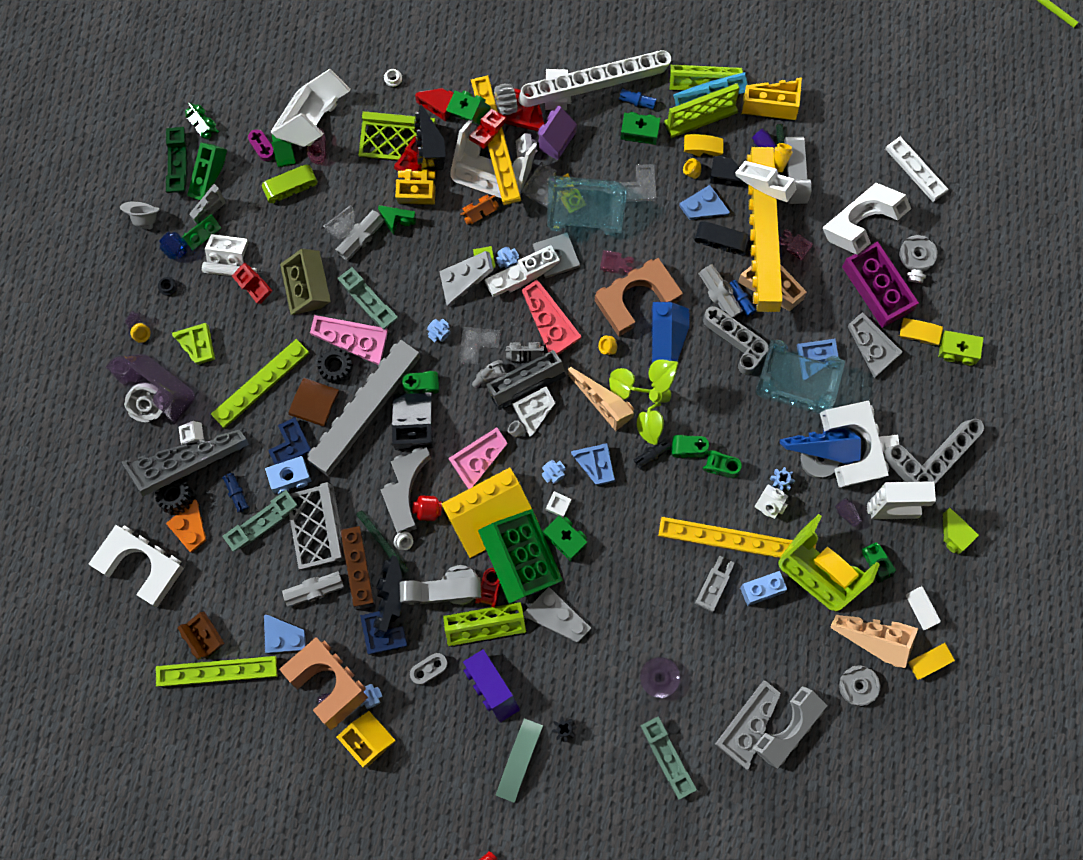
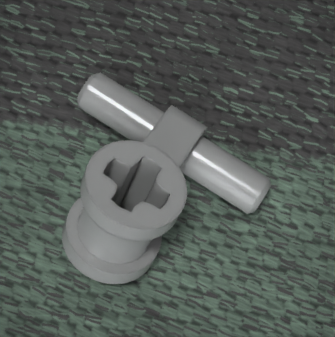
M494 361L487 365L485 369L480 370L476 375V379L472 382L473 387L478 388L482 383L494 381L507 374L503 368V361Z

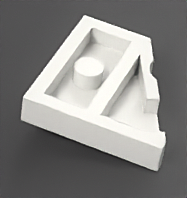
M544 387L512 404L529 437L536 431L555 402L547 387Z

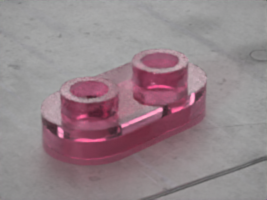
M325 134L319 137V140L314 141L312 145L307 146V155L312 163L319 164L326 159ZM316 153L320 154L319 157H315L314 155Z

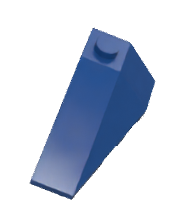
M653 302L652 363L656 360L678 362L689 329L688 308L673 302Z
M848 427L826 432L823 430L822 434L811 432L809 437L798 435L780 439V444L787 450L830 459L844 464L860 461L861 438Z

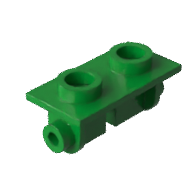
M188 103L191 108L185 111V116L193 126L199 122L195 129L202 138L209 139L212 132H219L215 128V122L204 114L206 111L202 106Z
M211 214L189 232L185 233L182 239L193 251L210 238L211 234L218 232L221 226Z

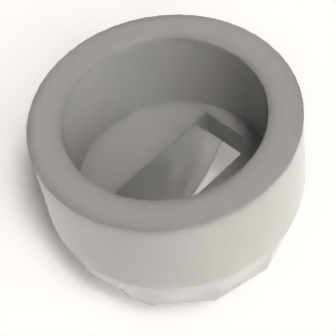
M516 420L509 425L508 432L514 437H520L524 434L525 428L522 423Z

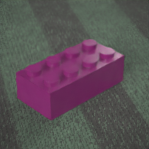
M878 242L868 246L858 255L854 254L846 258L842 266L843 270L882 328L915 310L919 302Z

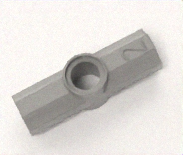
M372 210L360 224H355L349 230L346 239L335 249L336 252L344 260L348 261L361 247L364 248L366 243L371 241L373 234L385 222L381 215Z
M713 264L705 267L698 273L709 289L710 299L715 304H718L723 312L734 318L743 311L732 295V287L727 281L722 279Z
M337 571L320 578L313 577L307 579L300 585L283 590L282 593L285 603L289 608L306 601H315V598L318 597L321 599L328 593L343 589L344 585L340 573Z

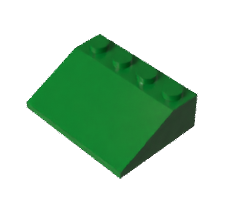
M533 509L493 522L478 530L509 603L563 581Z

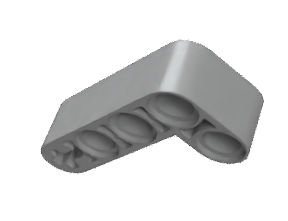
M785 137L784 143L790 145L793 152L787 163L786 177L795 179L797 189L788 201V204H807L811 196V180L807 179L804 137Z
M709 307L703 318L704 324L744 353L738 364V369L744 375L752 374L764 359L768 351V344L719 308ZM730 326L732 331H726L723 327ZM739 337H746L748 341L742 342L739 340ZM759 347L763 352L757 353L754 348ZM743 362H750L752 367H745Z
M480 577L427 582H400V602L414 605V603L429 604L481 598Z

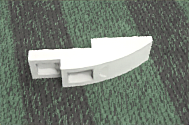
M550 245L518 260V264L486 278L485 284L493 297L508 290L513 292L550 270L560 262V259Z

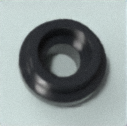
M170 277L162 278L158 283V290L165 296L172 295L177 290V283ZM166 285H171L169 289H165Z

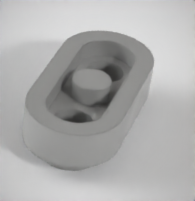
M434 653L413 666L410 671L411 680L415 684L423 685L443 673L447 668L445 656L440 653ZM437 660L441 662V666L438 668L434 667V662ZM419 671L424 672L423 678L417 677Z

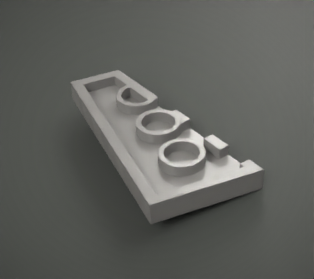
M762 681L715 743V745L746 770L749 769L751 759L756 753L752 748L764 734L766 724L781 694L766 681Z

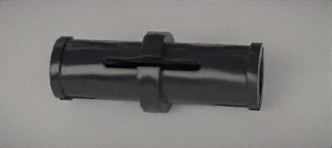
M666 438L663 439V441L654 447L647 448L646 452L633 459L635 464H638L637 467L642 469L653 460L657 461L658 457L668 450H671L672 446L670 443H667L668 440Z

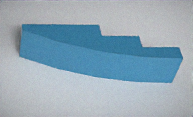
M746 73L720 78L673 95L676 106L734 84L739 86L738 94L745 93L746 85H748Z

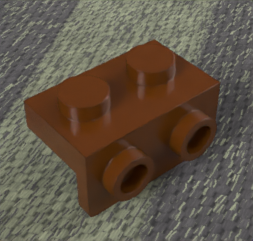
M204 611L199 612L187 624L178 626L181 637L187 642L191 653L198 660L210 657L225 644Z

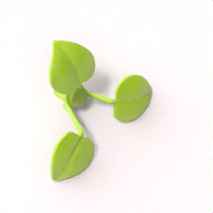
M656 360L651 364L649 379L653 382L652 387L654 388L652 390L633 387L635 376L628 369H616L610 374V390L623 400L629 398L631 390L649 393L650 400L655 404L649 407L647 412H641L638 415L637 429L642 438L653 445L658 444V439L664 427L662 415L653 409L660 407L661 403L670 401L671 391L669 388L676 376L677 361Z

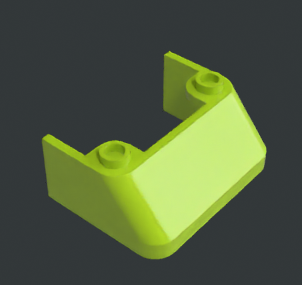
M818 514L797 534L782 554L778 565L783 572L828 609L839 611L873 583L880 564L876 562L865 573L859 568L851 566L859 576L846 589L833 581L830 575L814 562V559L820 554L813 548L818 540L815 530L822 517Z

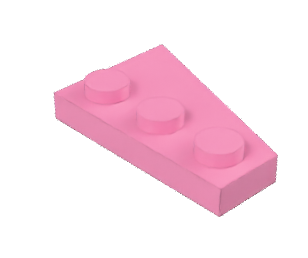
M496 427L449 458V461L468 489L476 484L507 445V442Z

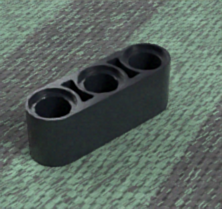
M701 221L698 225L694 241L698 244L701 242L705 246L715 249L721 248L722 251L732 254L739 253V256H745L750 242V235L717 224Z

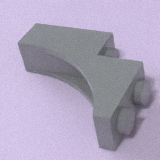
M417 448L409 455L405 456L403 454L395 457L391 464L399 483H388L381 489L397 534L402 531L410 532L416 529L411 514L410 495L417 474L431 459L427 448Z

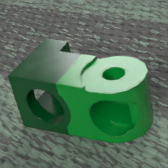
M877 542L862 549V554L869 567L873 566L876 562L880 564L875 576L877 583L894 576L896 569Z

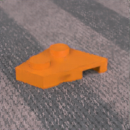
M196 499L192 504H189V509L185 507L184 513L179 512V515H175L166 523L190 553L206 541L199 503Z

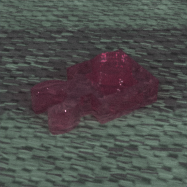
M785 229L783 234L788 238L783 239L779 237V243L788 245L787 251L802 261L812 248L813 243L799 234L794 238L791 231Z
M603 250L600 270L619 273V268H622L625 272L629 273L632 271V267H628L626 263H633L634 258L625 257L623 259L621 258L622 253Z

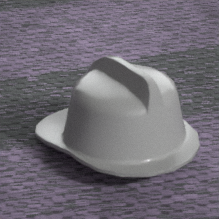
M126 202L120 206L123 212L129 214L133 225L144 229L153 228L157 212L160 211L159 208L142 202Z

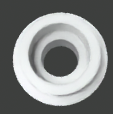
M390 69L385 73L384 81L388 86L396 87L402 82V75L398 70Z
M912 269L911 272L907 273L909 282L923 283V280L926 279V275L921 270Z
M407 531L399 532L394 538V545L399 550H408L413 545V537Z

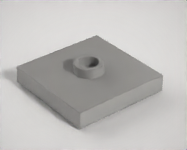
M568 233L533 244L535 252L551 245L560 259L559 263L543 274L545 279L580 267Z

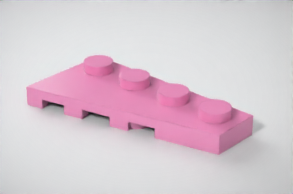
M314 315L310 334L379 365L382 360L388 329L383 330L381 327Z

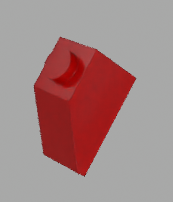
M440 88L415 94L417 104L422 105L442 120L446 121L451 115L446 109L453 96L452 91Z

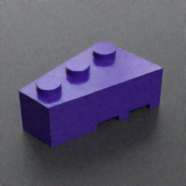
M484 649L463 661L466 667L463 670L469 681L471 679L474 680L476 683L473 685L475 691L479 696H484L486 699L483 701L488 712L493 711L499 722L504 721L520 710L512 693Z

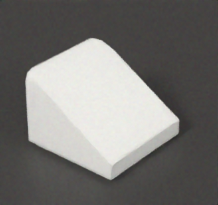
M191 421L179 426L181 445L195 443L204 439L202 423Z

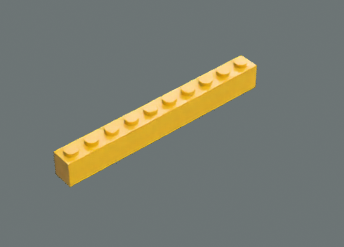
M751 147V153L747 155V161L775 168L774 148ZM748 184V195H751L749 210H752V214L749 217V225H753V229L750 230V241H753L754 244L751 245V256H754L751 271L755 272V276L752 278V288H756V292L753 293V304H756L757 312H780L782 288L777 200Z

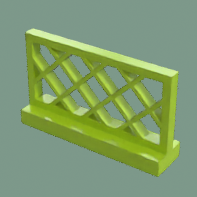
M738 84L670 108L668 119L664 120L670 137H676L737 114Z
M363 111L358 156L399 160L401 155L398 151L407 146L414 136H417L414 131L415 116ZM431 118V120L433 121V123H434L435 126H436V120H435V118ZM367 126H374L377 129V132L371 137L366 134ZM387 128H392L396 133L387 139L382 132ZM404 130H410L414 135L405 141L400 134ZM381 134L386 141L377 147L372 140ZM399 136L404 143L395 149L390 141ZM371 142L376 149L371 153H364V146ZM389 144L394 151L389 155H384L380 149Z

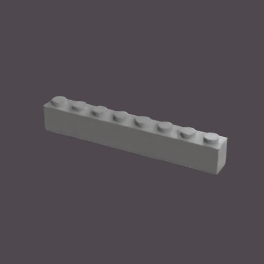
M402 340L391 347L388 357L380 361L377 371L369 375L366 385L363 388H359L355 394V399L344 407V413L340 418L337 417L333 421L329 432H325L321 436L318 446L310 450L307 460L311 465L329 476L397 389L404 376L420 359L418 351Z

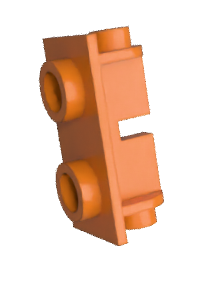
M487 194L479 198L480 203L475 206L471 203L462 208L464 212L460 215L465 214L464 220L467 225H472L483 218L480 214L481 210L485 216L497 210L499 207L497 201H492L491 199L495 195L489 197Z

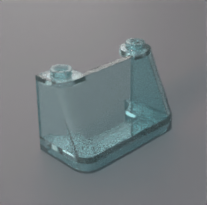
M549 176L547 226L553 231H561L565 226L600 228L607 235L621 233L627 189L620 182Z
M771 339L756 387V394L765 399L817 414L824 410L832 409L837 397L845 360L837 356H831L826 358L824 362L787 352L788 346L783 341Z

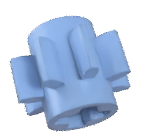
M504 247L497 252L496 262L500 269L503 267L508 269L518 264L519 254L515 248L510 250L509 247Z
M437 319L433 320L427 327L429 331L428 337L434 342L437 340L443 342L450 334V330H448L450 328L449 324L444 319H441L440 322Z
M551 460L542 467L544 470L542 477L547 483L552 481L555 484L565 477L563 473L565 466L561 461L556 463L554 460Z
M785 467L782 471L775 469L774 474L776 476L770 477V480L774 481L772 487H777L780 490L786 488L789 491L791 488L789 484H794L795 482L794 479H791L793 472H787ZM779 478H786L785 482L779 481Z
M373 684L365 686L366 690L364 693L368 698L361 706L365 705L366 709L380 704L379 698L382 697L380 689L378 687L374 688Z

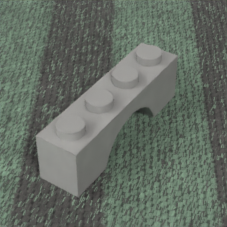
M803 686L790 701L793 714L789 726L779 734L771 735L764 733L752 748L768 764L777 769L786 761V757L798 746L799 741L810 731L813 723L822 716L827 707L813 690Z

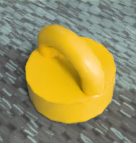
M695 158L689 159L684 164L683 173L688 177L697 179L701 174V163Z
M142 323L135 324L130 331L131 337L138 343L146 342L151 334L150 329Z
M607 335L601 337L599 340V351L607 355L615 354L617 351L615 338Z

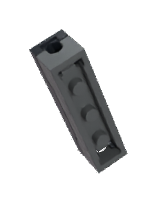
M552 350L486 385L492 401L500 411L566 377L561 359Z

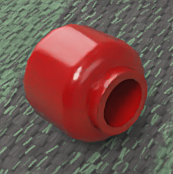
M421 495L418 497L417 502H413L412 512L416 514L418 520L435 521L437 517L441 516L442 504L436 496Z

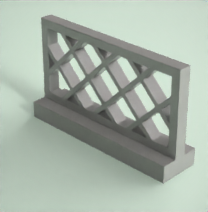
M327 482L320 484L318 487L291 493L292 498L301 497L304 499L299 509L295 508L289 514L299 570L336 561H345L340 531L341 525L333 485ZM320 492L321 498L317 504L309 501L313 493ZM307 502L315 506L309 516L302 512ZM318 509L323 511L324 514L320 523L312 519ZM300 514L307 518L302 528L296 525V519ZM310 521L318 525L312 535L305 531ZM321 528L327 530V537L323 542L316 538ZM303 532L311 537L305 547L299 543V538ZM314 539L321 543L316 554L308 549ZM325 546L330 549L331 558L323 559L319 556ZM306 551L314 555L310 563L303 564L302 557Z

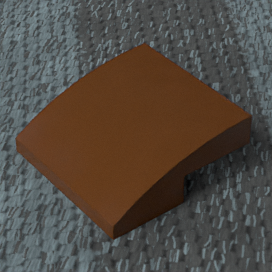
M303 378L292 401L288 415L324 427L331 414V408L338 397L339 389Z

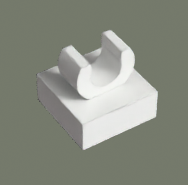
M524 133L516 140L517 158L525 157L526 152L533 143H537L536 140L531 139V134Z

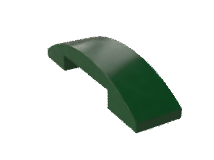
M166 128V145L168 147L166 193L185 192L187 184L185 128Z

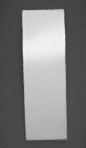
M744 161L736 172L738 178L753 188L785 202H788L797 190L795 179L778 175L775 168Z

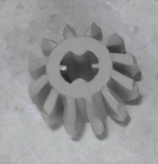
M511 84L496 86L494 94L498 112L502 115L515 113L517 111V100L513 86Z

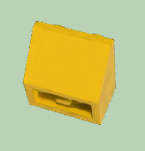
M370 711L353 721L337 736V739L365 769L396 741Z

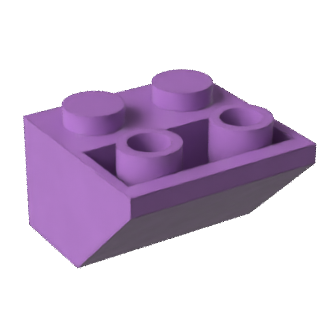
M557 106L555 111L552 110L550 112L547 123L542 125L538 131L539 150L557 160L577 132V124L560 106Z

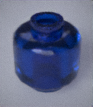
M167 232L159 240L161 243L159 246L160 250L170 259H175L176 257L181 259L187 253L185 250L187 243L177 232Z

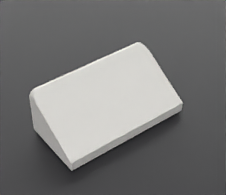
M922 586L906 594L923 630L940 623V619Z

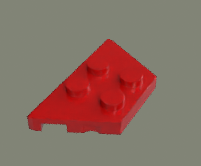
M513 88L516 94L517 111L510 115H504L506 117L505 123L539 131L540 127L545 125L540 104L530 107L522 106L518 100L521 90Z

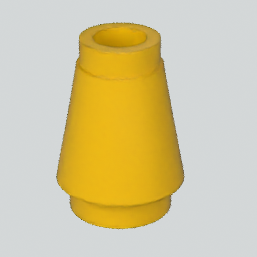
M778 143L774 149V165L777 172L784 171L793 153L791 151L792 147L788 144Z

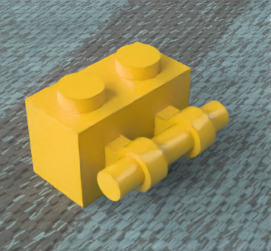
M412 169L398 171V178H405V180L396 179L395 198L398 204L435 205L436 187L433 180H428L435 179V171H428V169H422V171H412Z

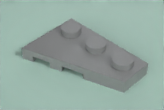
M485 251L439 271L447 306L454 305L455 300L468 293L467 290L470 287L478 284L493 271L489 252Z
M863 312L849 323L848 328L874 378L902 354V351Z
M550 587L523 613L525 618L576 643L591 630V627Z

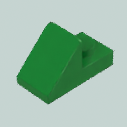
M272 134V146L277 166L283 167L296 164L292 143L278 139Z
M380 205L378 207L379 214L393 235L397 222L404 226L415 225L416 223L415 211Z

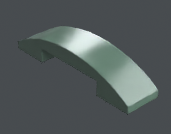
M353 267L338 277L339 282L383 330L398 319L395 313L367 286L363 278Z
M287 490L271 500L270 505L241 526H235L222 536L233 552L250 544L276 526L298 506Z
M659 716L641 725L642 731L678 800L695 792L697 789L677 755Z
M524 718L495 796L515 803L543 725Z

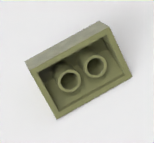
M301 248L280 264L291 315L321 309L331 302L320 251Z

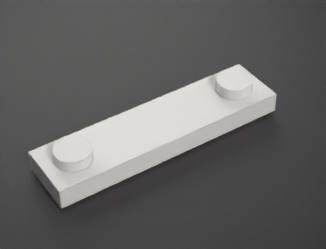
M901 136L886 146V151L932 202L949 190Z

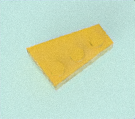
M796 78V81L789 82L781 80L775 84L767 82L746 85L742 114L796 120L800 104L802 78Z

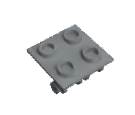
M511 342L505 349V351H510L506 352V360H510V362L520 361L521 351V362H523V351H527V361H529V351H531V361L544 355V352H540L544 351V346H540V342H529V346H521V342Z

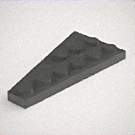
M235 430L217 435L214 440L205 442L202 439L197 441L198 444L188 446L184 444L158 451L152 457L146 458L144 455L138 457L137 461L129 463L128 460H125L121 463L143 497L249 444L242 432Z

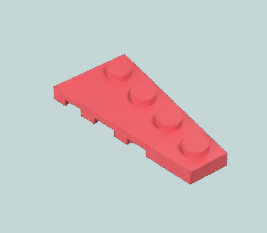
M538 280L522 289L523 296L547 352L554 350L559 355L581 339L579 332Z

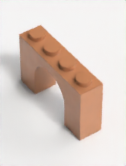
M659 258L647 261L642 268L638 270L633 269L625 278H618L608 288L603 287L596 292L595 302L618 337L635 327V320L624 306L622 300L623 295L628 289L634 286H645L653 290L661 302L677 303L682 300V291Z
M315 637L279 670L297 690L318 672H335L336 685L334 690L313 709L320 720L332 730L368 697L364 693L366 688L359 680L355 682L352 679L355 675L348 667L344 669L341 666L343 661L336 653L332 655L329 652L332 648L325 640L320 642Z

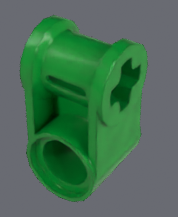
M436 371L409 373L403 378V390L407 394L430 392L436 394L439 392L438 372ZM409 382H413L412 387H409Z
M675 435L672 437L673 457L700 458L704 457L708 452L709 441L703 436ZM698 444H702V450H698Z
M712 450L707 452L708 459L706 466H703V471L728 478H736L740 474L742 464L738 458ZM733 464L737 467V470L730 471L727 466Z

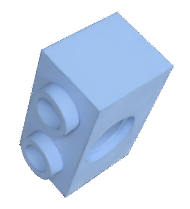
M302 456L265 468L274 494L278 493L280 495L285 490L289 492V489L294 487L303 488L308 485V482H311L305 460ZM288 473H293V478L286 481L285 476Z
M780 571L744 583L740 587L747 606L783 594L787 590Z

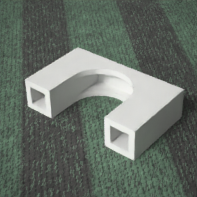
M875 183L827 223L823 230L830 243L858 255L871 244L866 230L856 225L860 220L874 214H883L899 220L911 210L905 194Z
M869 401L827 409L820 413L824 432L848 427L857 430L865 440L866 451L864 457L858 463L834 469L839 488L889 476V466L883 455L884 447L878 436L879 428L875 424L873 417L874 409Z
M885 482L871 498L870 502H868L867 512L871 514V519H918L922 515L921 506H932L936 502L934 482Z
M115 525L89 562V565L110 577L120 561L128 554L134 552L147 554L151 561V573L137 593V596L157 608L184 568L180 566L181 561L172 555L170 558L163 555L165 551L156 545L154 548L150 547L147 539L140 535L136 538L132 535L134 531L128 527L123 526L120 528Z

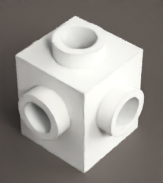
M768 484L756 503L755 508L762 511L764 515L775 519L778 513L783 514L788 504L785 501L788 496L782 490L775 489Z

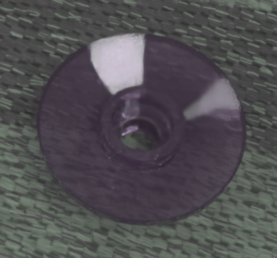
M657 657L645 663L640 673V682L643 689L649 695L664 698L677 690L680 683V672L671 660ZM657 675L663 676L662 682L656 680Z

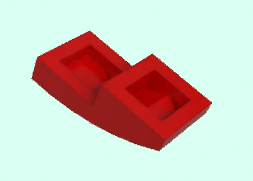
M491 109L481 118V124L469 135V140L484 149L499 132L506 121V117Z
M243 263L232 275L241 289L247 290L257 304H261L273 292L265 281L246 263Z

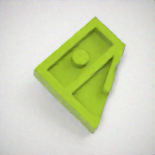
M203 323L172 333V336L177 339L181 347L197 365L215 360L208 324Z

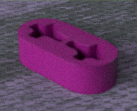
M252 130L248 135L251 146L261 160H272L275 156L272 145L261 130ZM256 135L260 138L261 143L259 144L256 140H254V136ZM263 147H265V149L269 151L268 155L263 153Z

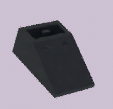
M419 105L414 119V128L417 134L416 147H418L417 164L421 165V171L422 169H428V171L443 170L446 158L444 138L424 107Z
M432 393L393 394L392 444L395 450L433 448Z

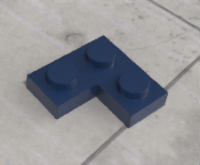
M294 417L278 425L285 442L268 450L276 465L300 456L303 457L311 449L297 419Z
M380 611L360 615L368 655L407 647L403 626L388 629L382 637L374 635L375 628H373L375 618L380 615Z

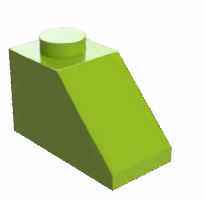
M948 508L943 513L944 541L947 543L946 547L951 552H956L959 555L979 535L951 508Z

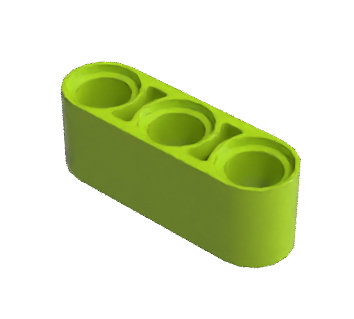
M303 165L265 181L262 184V189L268 202L275 203L276 200L280 201L292 196V193L297 194L309 189L311 185L312 187L315 186L318 181L311 166Z

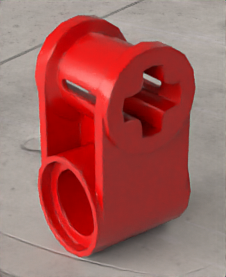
M489 568L484 572L481 582V598L476 599V603L489 604L495 608L501 584L499 579L494 583L488 582V575L491 573L496 574L494 568Z

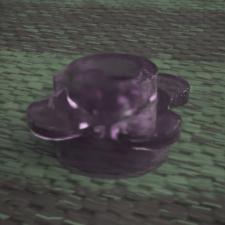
M131 311L124 321L128 325V329H131L132 326L140 322V312L135 313Z

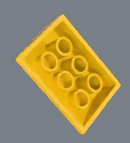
M511 468L441 503L469 558L486 550L478 532L479 529L493 522L532 509Z

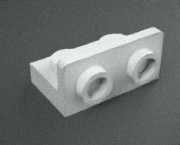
M211 234L205 248L207 262L241 266L244 263L243 256L248 246V240Z

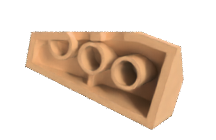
M572 367L568 369L569 377L615 431L633 418L634 408L628 401L625 402L621 397Z
M836 615L831 624L833 630L882 661L902 668H906L918 628L899 622H892L891 626L881 625L880 620L873 619V622L864 623L859 617Z

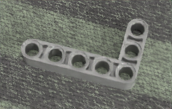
M979 419L964 421L923 465L901 445L886 448L883 453L884 459L905 482H919L920 478H922L924 482H934L935 485L982 434L984 425ZM970 424H971V425L973 426V428H974V431H973V432H971V430H970ZM958 437L961 439V446L957 443ZM893 450L897 452L896 459L892 455ZM945 451L949 453L948 459L945 457ZM907 464L911 467L910 473L906 470ZM933 464L937 468L936 473H934L932 470Z

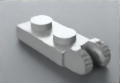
M721 556L718 557L714 568L711 569L695 602L696 605L712 613L730 577L729 574L734 565V562L730 561L725 573L718 571L719 566L723 562V557Z

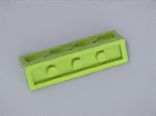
M670 65L669 88L670 90H686L713 80L740 74L743 71L742 68Z
M521 602L443 616L448 646L526 632ZM510 611H519V613L509 614ZM492 614H497L496 617H493V618H490V617H489V616L492 615ZM471 618H478L476 621H469ZM458 621V623L454 625L448 624V622Z

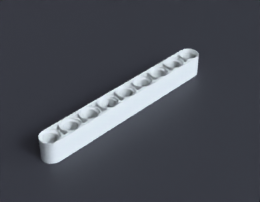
M660 50L528 83L522 87L518 100L522 106L530 107L665 72L671 62V55L667 51Z

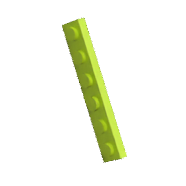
M295 339L213 411L211 415L225 429L309 355V351Z
M276 656L156 666L157 687L278 677Z

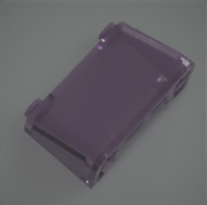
M146 354L118 356L112 359L106 366L108 371L124 386L129 382L139 384L143 378H146L159 388L154 395L153 402L174 425L195 400V393L190 387Z

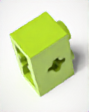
M945 330L941 337L938 357L944 358L943 360L947 362L961 361L964 365L969 366L977 364L981 359L983 337Z

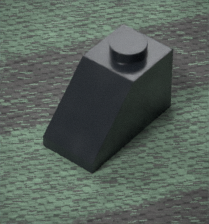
M723 155L713 157L710 176L711 184L742 188L747 186V183L736 176V172L740 167L732 158H727Z

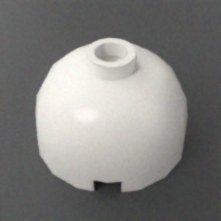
M140 383L133 386L127 393L124 403L129 416L140 422H149V420L157 419L164 408V397L160 389L149 383Z

